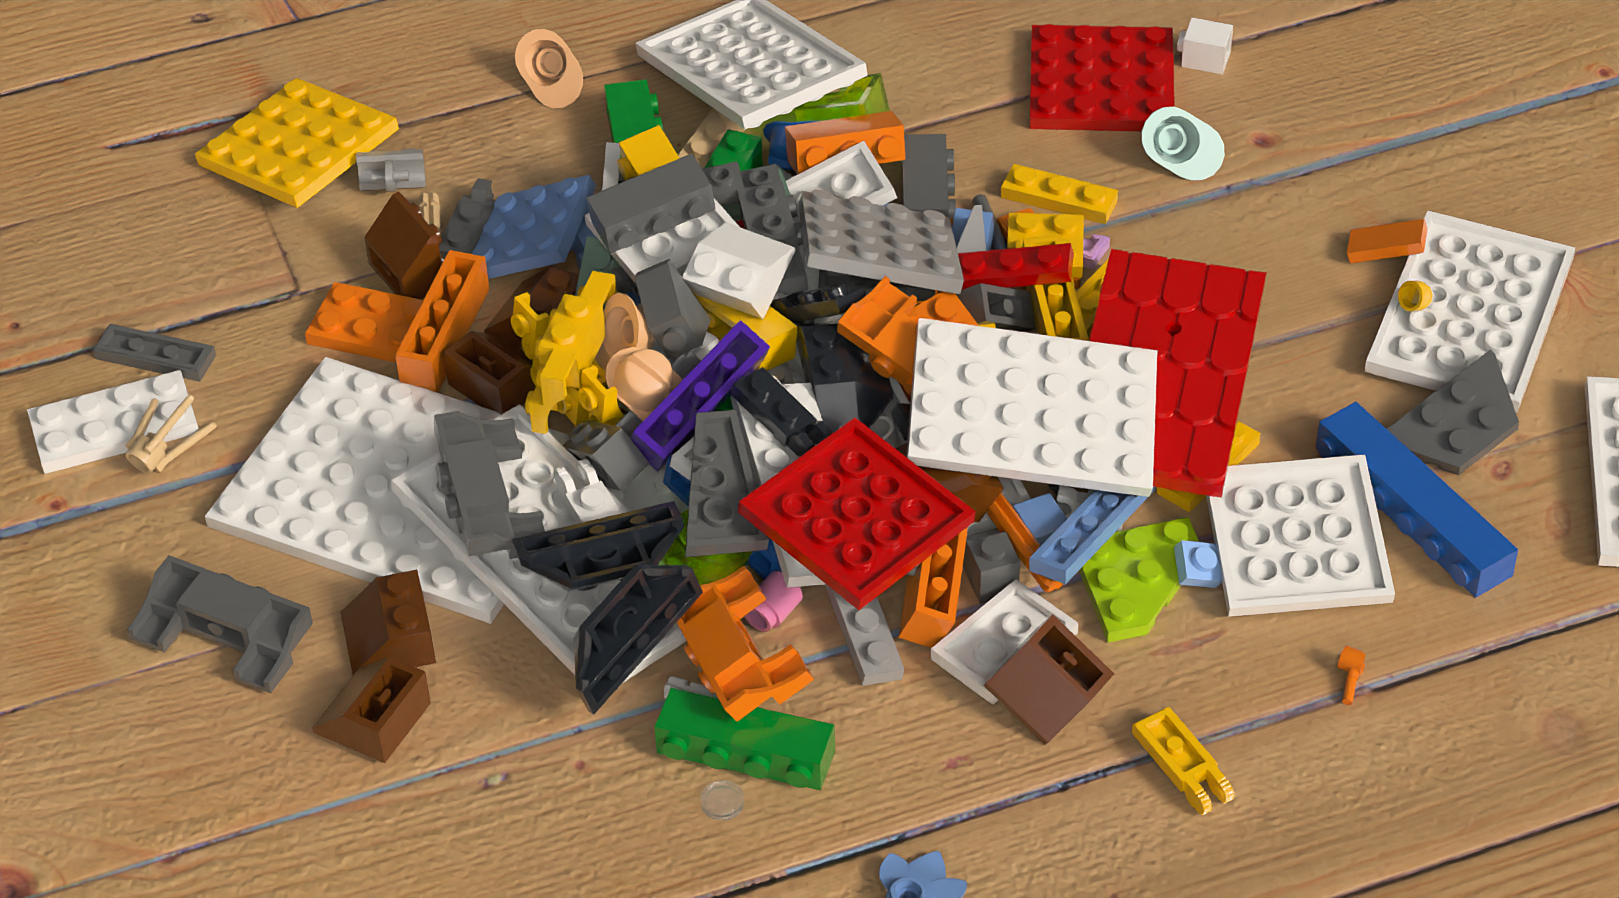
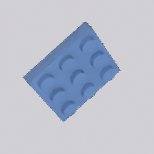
M590 175L566 178L561 182L544 186L537 185L528 190L515 193L508 192L497 197L494 202V209L484 225L480 239L472 252L474 255L485 256L488 279L565 262L588 207L586 198L593 195L596 184Z

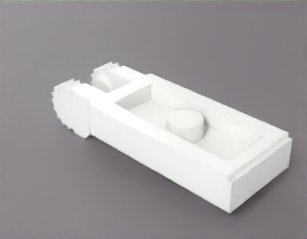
M587 459L580 460L576 464L578 476L585 486L576 490L572 477L564 467L554 470V479L565 499L564 504L577 524L622 513L603 482L598 480L594 467Z

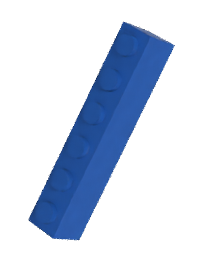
M1354 402L1319 421L1316 449L1322 458L1365 455L1376 508L1382 510L1391 518L1403 534L1409 535L1421 546L1431 560L1437 561L1459 586H1463L1476 598L1513 577L1519 549L1359 403Z

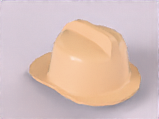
M535 29L525 34L518 42L515 51L516 66L535 97L543 105L552 109L569 106L578 98L583 86V72L579 62L565 41L555 32L547 29Z
M616 293L612 295L604 309L606 336L594 359L605 372L610 358L618 351L630 347L652 349L655 338L648 330L643 307L635 305L634 301L627 294Z
M636 347L622 349L610 358L606 366L605 380L608 388L614 386L618 390L617 399L642 421L682 381L681 377L672 369L666 357L651 349Z

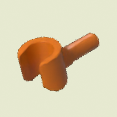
M1348 645L1344 647L1337 667L1348 672L1342 703L1351 705L1353 703L1356 682L1364 672L1365 653Z

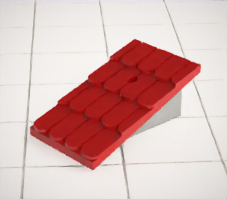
M1111 249L1090 341L1157 350L1153 487L1222 498L1265 288L1266 272L1245 271V269L1214 264L1206 265V263L1175 258L1167 259V257L1136 252L1128 253V251Z

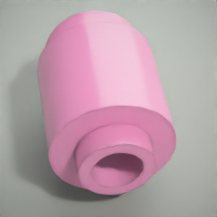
M779 571L771 572L759 585L767 600L745 615L746 620L754 628L762 632H768L771 628H777L803 598L801 587L787 588L783 574Z

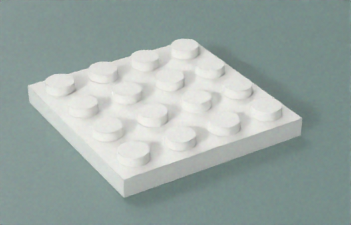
M1365 455L1228 466L1222 498L1206 496L1214 541L1217 545L1228 617L1393 603L1395 591Z

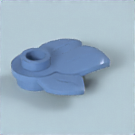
M939 851L923 855L909 864L898 855L890 853L880 866L879 877L887 890L886 898H963L967 889L966 881L946 878L944 860Z

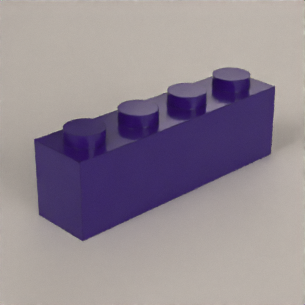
M741 320L633 432L631 436L632 442L650 463L649 465L657 472L667 463L668 457L676 453L694 435L696 413L716 411L731 396L733 384L751 374L764 361L770 346Z

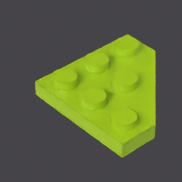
M1189 517L1117 531L1079 570L1107 643L1148 635L1155 624L1157 615L1164 606L1167 607L1181 587L1179 585L1174 547L1182 540L1199 542Z

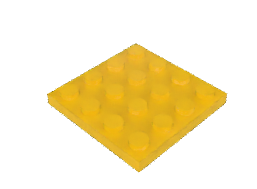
M296 77L270 98L262 101L258 107L246 116L237 120L218 137L210 140L206 146L195 153L198 165L298 208L357 162V152H370L395 133L399 127L394 116Z

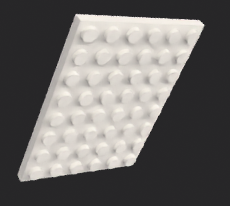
M325 357L205 515L207 527L370 583L376 577L417 569L425 602L491 624L504 603L392 491V480L440 452L434 432V415L459 411L477 419L494 420L501 414L415 385L400 383L399 380ZM548 428V432L561 445L570 439L568 434Z

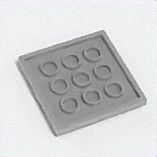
M824 190L801 192L799 212L806 267L882 280L886 276L890 279V282L955 294L961 293L964 279L949 217H945L944 214L934 210H925L923 213L911 211L905 206L896 203H889L886 206L872 204L869 200L857 196L850 197L849 199L834 197L832 193Z

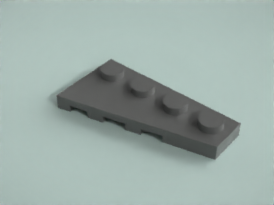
M737 410L696 413L685 557L767 550L768 536L738 513L739 501L753 492L756 486Z

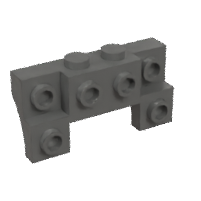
M737 161L702 169L712 184L713 196L719 204L740 205L745 230L790 245L796 249L777 291L787 295L808 290L807 276L799 246L804 245L801 222L793 223L792 218L798 217L793 194L786 196L777 165L773 164L740 171Z
M459 411L434 415V432L443 461L436 464L437 478L440 488L447 487L449 493L445 495L447 515L449 519L456 518L459 533L463 534L468 555L473 556L507 550L509 559L518 558L512 539L544 532L545 529L542 523L541 511L530 513L509 512V498L498 462L522 459V445L519 444L515 432L514 418L484 420L467 416Z
M168 555L155 571L146 600L127 631L130 640L164 653L183 629L244 652L240 661L233 669L235 680L272 693L293 665L291 652L313 622L310 608L274 595L262 587H253L237 581L230 575L218 574Z

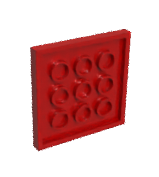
M1032 25L1030 129L1142 132L1145 121L1153 112L1163 107H1175L1172 27Z
M857 418L850 420L748 494L738 504V513L857 610L862 609L974 522L976 514L975 510Z

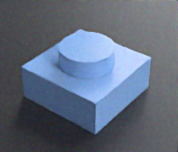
M1182 540L1174 547L1179 585L1216 588L1222 583L1216 544Z

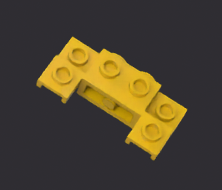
M592 271L586 285L580 286L577 296L564 294L558 308L552 309L548 328L544 335H539L535 345V357L540 359L536 381L537 386L534 391L528 393L525 403V412L530 415L532 432L547 434L550 410H559V402L565 399L567 395L566 386L581 388L582 370L591 367L606 336L603 305L612 295L617 293L614 274Z
M526 292L514 297L511 324L515 333L519 337H523L521 344L525 355L529 359H533L530 374L533 383L537 386L536 381L540 359L535 357V345L539 335H544L548 328L549 315L547 313L537 315L530 307V295ZM595 360L591 367L582 370L581 388L566 386L567 395L565 399L559 402L560 408L558 411L561 414H565L575 426L588 420L614 426L624 415L617 403L618 390L614 386L608 388L605 380L606 372Z

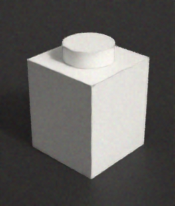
M1191 18L1187 31L1181 30L1178 39L1177 51L1182 52L1181 67L1223 75L1231 53L1233 25Z

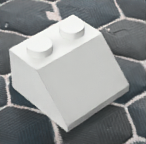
M725 222L698 243L682 278L694 294L764 319L796 249L790 245Z

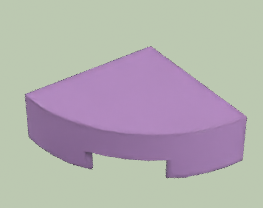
M1092 234L1091 238L1083 239L1084 267L1094 269L1110 247V237Z

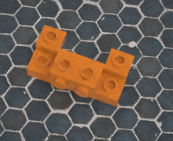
M885 276L868 295L851 305L838 321L837 332L869 354V362H871L873 369L883 377L889 378L891 376L897 380L911 396L916 327L918 322L907 315L915 307L917 297L914 295L909 297L890 284V279Z
M745 565L725 578L700 585L703 593L677 621L680 630L688 642L683 646L684 651L697 667L701 666L702 668L697 673L700 680L712 694L716 693L723 708L737 722L771 696L781 705L814 680L799 652L791 644L771 657L762 658L741 618L767 600L753 574Z

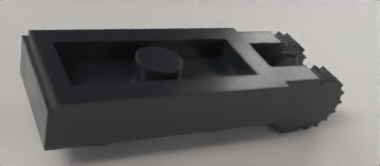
M842 284L823 291L824 294L821 293L820 289L808 292L798 291L788 295L787 298L772 302L770 306L794 323L843 314L852 304L863 299L866 293L864 287L847 290L846 284Z
M763 367L735 382L732 386L731 396L757 421L762 423L784 447L787 446L799 457L833 434L823 421H817Z

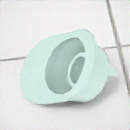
M1163 107L1153 112L1145 121L1141 132L1142 145L1146 154L1156 163L1176 175L1191 181L1204 180L1214 175L1221 167L1225 156L1224 143L1219 133L1210 125L1177 107Z

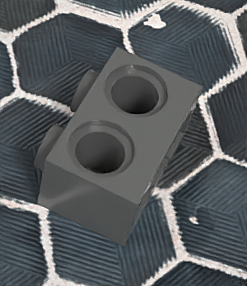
M590 420L574 427L568 435L570 439L562 445L578 461L587 459L594 467L598 480L602 481L605 487L620 491L650 464L621 427Z

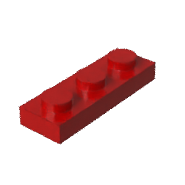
M1071 243L958 253L964 279L961 290L980 283L1009 288L1071 282L1074 258Z

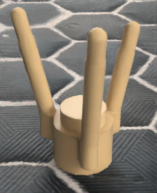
M190 394L183 400L156 434L149 432L144 436L159 403L156 398L151 400L133 437L125 445L128 449L125 456L134 467L146 474H151L153 470L160 473L170 461L216 428V423L210 422L165 454L164 451L167 448V444L163 439L194 401L193 395Z

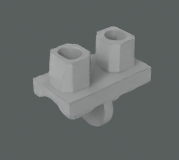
M423 149L357 152L356 154L360 190L387 189V192H395L397 188L426 187Z

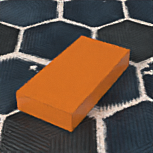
M1425 219L1352 229L1347 248L1349 262L1359 263L1424 253L1428 230Z

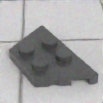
M1490 349L1387 428V430L1424 464H1435L1440 469L1456 475L1463 473L1518 430L1519 420L1495 353Z

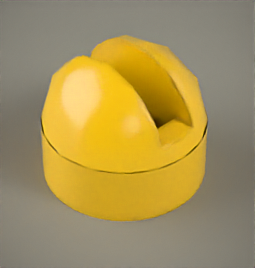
M1418 280L1406 281L1399 288L1398 301L1400 306L1406 311H1422L1428 308L1432 302V290L1425 282Z

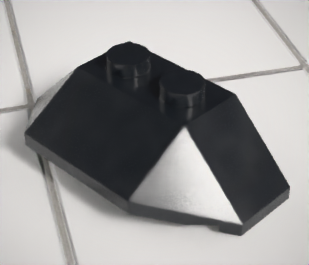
M838 322L796 325V343L805 383H811L822 421L833 433L853 418H857L870 428L893 399L890 379L883 377L873 369L867 352L837 332Z
M675 501L512 540L521 566L568 592L574 590L587 591L594 589L599 584L616 580L621 581L635 565H658L684 528V522Z
M635 565L580 625L573 638L576 689L590 713L595 714L701 596L703 591L692 568L687 565Z

